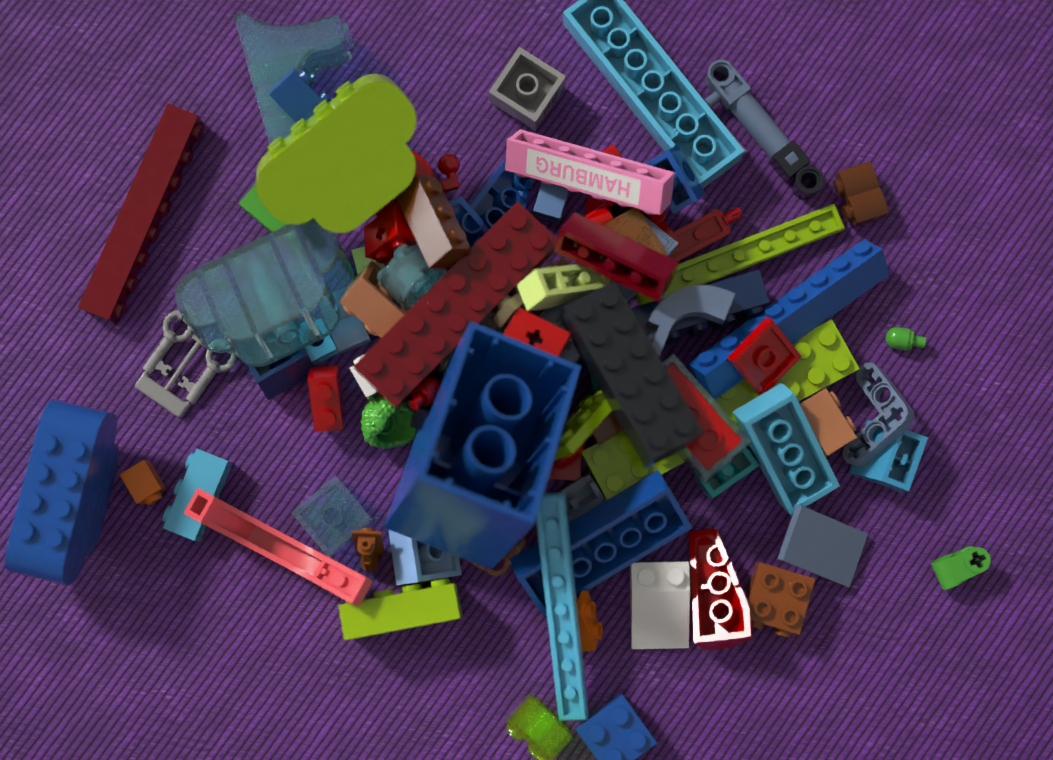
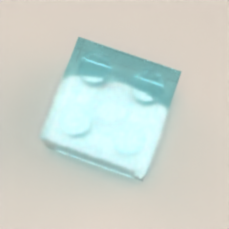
M336 475L291 512L327 557H333L353 540L352 530L360 531V529L367 528L375 521L342 479Z

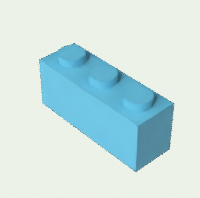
M197 448L195 453H190L185 464V468L188 469L185 477L178 481L174 489V495H176L172 506L169 505L163 515V521L165 522L163 528L193 541H201L207 526L183 513L197 488L219 498L233 463Z

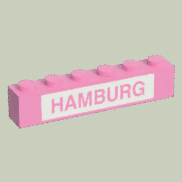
M521 129L507 139L505 170L513 172L519 177L538 179L544 184L562 186L571 192L586 193L595 199L617 202L620 206H631L651 215H660L671 204L675 172Z

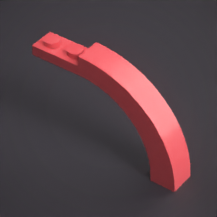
M197 488L183 513L357 607L361 605L373 582L369 578Z

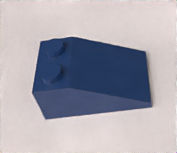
M274 297L225 324L257 384L268 400L308 378L310 367H314Z

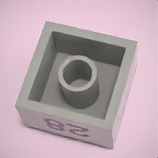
M519 47L490 89L489 102L536 131L564 89L566 76Z

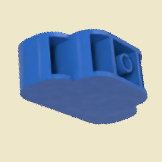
M55 399L48 402L39 420L6 547L5 567L8 572L64 585H71L75 582L82 569L85 557L93 552L100 537L118 467L119 448L117 444H114L117 432V417L114 413Z

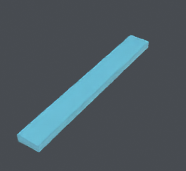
M565 492L543 493L536 521L559 721L588 720L589 711Z

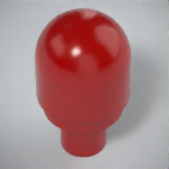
M428 377L412 393L413 398L409 401V406L413 410H418L421 406H427L435 400L440 387L438 379Z

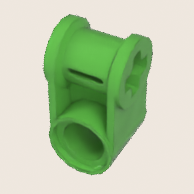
M969 546L942 556L930 564L942 589L946 590L986 571L990 566L991 558L985 549ZM972 554L979 555V559L976 560L977 565L970 564L969 562L973 559Z

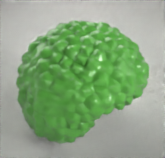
M381 395L374 397L362 411L361 430L363 431L364 441L368 442L371 447L375 446L386 449L404 446L415 439L418 429L410 427L414 412L409 406L410 399L396 411Z

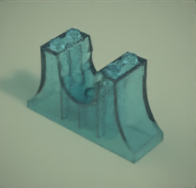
M245 12L233 15L269 145L280 136L285 139L292 132L290 128L295 124L293 119L269 95V90L293 68L298 72L303 69L312 79L322 69L337 67L352 58L350 49L355 47L347 22L341 23L339 14L297 25L268 24L250 17Z

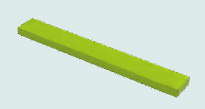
M835 203L678 264L672 283L661 299L685 287L707 285L844 231L845 226ZM639 292L635 295L638 306L655 301Z

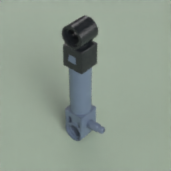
M723 59L714 61L709 66L705 77V85L711 92V95L704 99V101L710 108L719 102L726 112L730 110L770 158L768 163L785 183L793 179L791 187L794 195L803 200L813 198L824 182L821 171L815 167L808 166L811 161L794 139L790 141L753 97L750 93L751 87L729 61ZM723 73L727 80L723 82L717 81L713 74ZM809 178L812 180L814 187L810 189L805 188L801 183V179Z

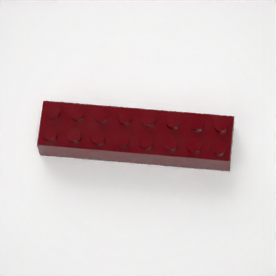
M517 201L476 242L471 250L353 366L355 371L398 411L413 396L414 390L428 377H432L452 357L470 322L482 326L498 310L496 306L507 295L511 297L512 293L518 288L517 285L535 269H539L554 253L557 238Z

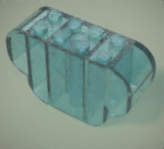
M313 218L302 224L284 225L264 237H259L255 241L239 249L232 250L230 253L191 271L178 284L175 292V301L181 316L206 349L216 353L234 351L238 358L247 365L255 367L266 366L325 338L333 332L341 316L337 299L343 296L349 283L354 279V270L335 232L326 230Z

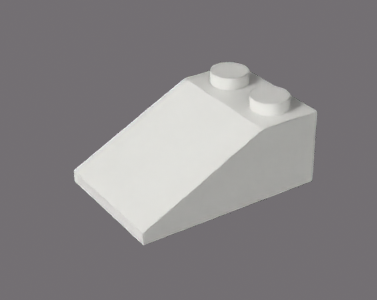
M648 562L629 565L631 649L689 648V562Z

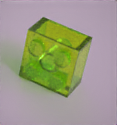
M531 692L506 717V723L508 724L506 730L518 742L521 739L525 740L529 744L528 752L536 760H553L573 738L572 731L559 721Z

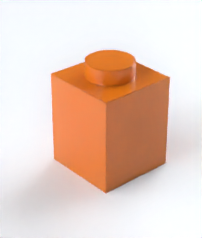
M142 460L119 474L136 504L153 505L163 498L161 494L167 491L151 461Z

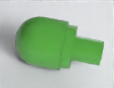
M893 327L888 330L885 337L887 345L893 349L907 351L911 350L912 346L925 348L926 337L916 336L914 331L908 328Z

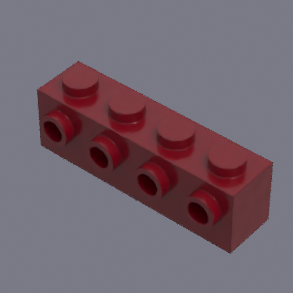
M574 213L561 227L554 248V252L659 302L670 287L679 264L678 261L577 213Z

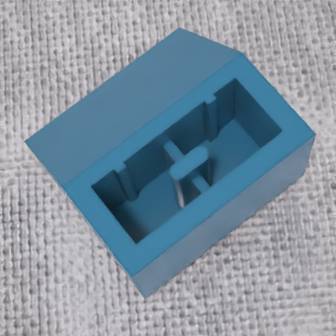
M867 420L865 426H867L871 422V420ZM879 428L874 432V442L882 439L884 435L883 428ZM906 430L867 465L860 468L851 465L848 473L900 493L909 492L928 437ZM857 449V450H856V457H855V458H858V457L860 456V455L858 454V451H859L860 449Z

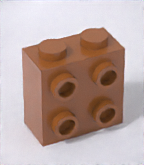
M756 562L746 594V599L751 609L752 627L763 630L765 624L774 627V633L791 638L792 633L800 635L815 579L762 562Z

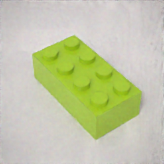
M448 578L432 581V588L422 589L421 584L402 587L403 593L395 595L393 589L374 592V599L366 600L364 597L359 607L345 600L346 604L338 605L344 640L463 617L457 583L450 584Z

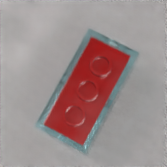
M672 354L663 362V365L703 431V435L696 443L677 453L700 480L706 484L749 448L751 440L678 358Z

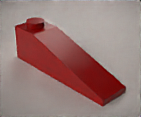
M718 529L690 531L689 546L694 643L704 651L733 648L752 638L751 609Z

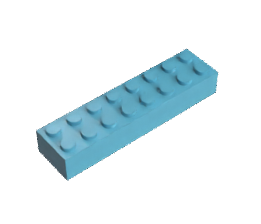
M579 0L563 12V25L665 152L678 144L702 188H705L741 161L744 149L624 0Z

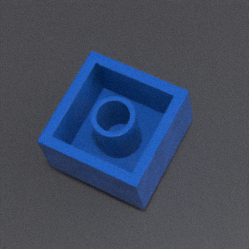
M619 693L590 714L588 720H582L575 725V730L597 760H635L657 744L622 693Z

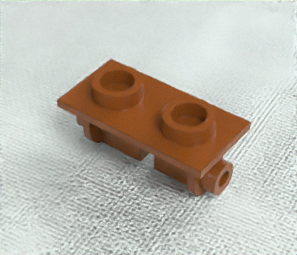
M362 528L360 531L352 530L356 555L361 556V568L365 572L375 571L378 567L379 556H385L381 531H376L372 528Z

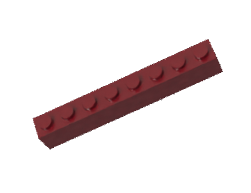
M167 103L78 305V308L114 324L117 323L118 318L121 319L127 309L125 302L129 293H133L136 289L138 272L141 267L143 268L149 259L148 249L151 243L155 242L159 236V224L162 217H166L170 211L172 194L174 191L177 192L181 186L182 171L185 166L187 167L191 163L193 146L203 135V121L198 115Z

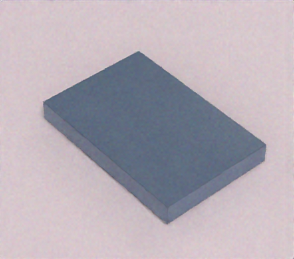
M796 505L777 559L850 588L868 534L809 508Z

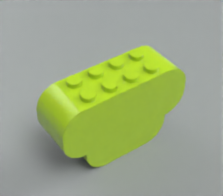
M368 74L360 77L352 84L347 81L336 90L337 96L330 102L327 100L322 101L313 109L314 115L307 121L304 118L300 119L290 128L292 131L290 135L285 139L281 136L278 137L267 147L269 151L262 157L257 167L256 188L260 201L276 219L287 224L296 225L308 222L314 218L320 226L328 231L345 233L359 227L409 186L415 174L416 164L407 142L412 137L416 128V113L411 102L392 79L381 74Z

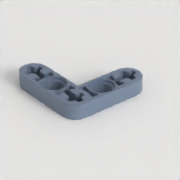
M874 363L863 364L857 371L856 380L880 414L856 434L857 438L847 443L843 449L844 460L858 468L864 467L903 434L913 424L915 419L914 411L885 371ZM873 372L872 377L878 382L876 385L869 381V374ZM889 389L890 398L885 403H881V393ZM901 411V412H902V413H901L902 419H901L900 421H898V415H897V414H898V412ZM887 421L889 422V425L892 426V429L888 425H886ZM879 428H883L884 435L882 439L874 442V432ZM857 449H860V450L858 451V454H859L860 456H859L858 458H855V457H856V452H855V451H856Z

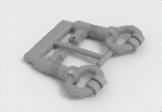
M184 308L172 311L165 316L163 321L164 338L143 366L145 371L135 383L136 389L178 418L185 414L191 403L195 404L216 373L230 370L236 365L238 357L236 344L227 338L217 340L208 346L207 342L197 335H193L195 327L194 315ZM175 317L181 321L183 320L188 325L187 330L182 335H177L169 328L170 323ZM192 336L196 343L165 387L148 376V373L152 374L156 369L161 370V373L168 377L169 373L167 371H172L173 368L168 364L165 365L164 361H162L163 356L166 355L165 353L168 352L173 343L183 342ZM199 346L208 347L206 351L207 368L203 375L200 376L201 378L198 379L199 381L195 384L183 376L184 382L179 381L178 383L182 388L186 387L189 392L186 397L188 401L184 402L171 393L169 389ZM218 347L226 350L231 355V358L225 365H220L217 361L213 360V353Z

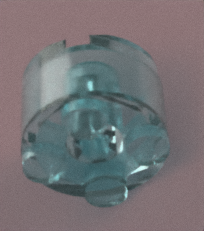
M403 244L396 249L394 258L387 267L379 271L377 280L380 282L381 287L408 312L443 277L442 274L446 273V269L429 268L419 245L408 247L406 244Z

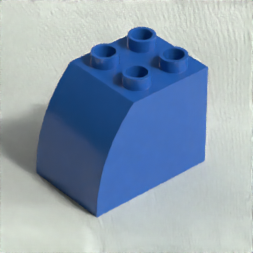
M470 322L439 381L440 387L435 400L431 404L429 413L421 429L417 431L384 528L493 569L535 523L581 366Z

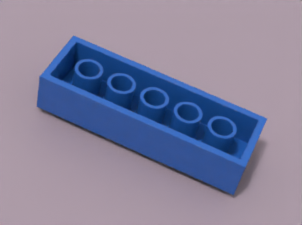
M658 470L568 523L576 597L581 594V591L591 589L692 529L690 522ZM538 541L509 558L517 579L542 615L545 616L547 615Z

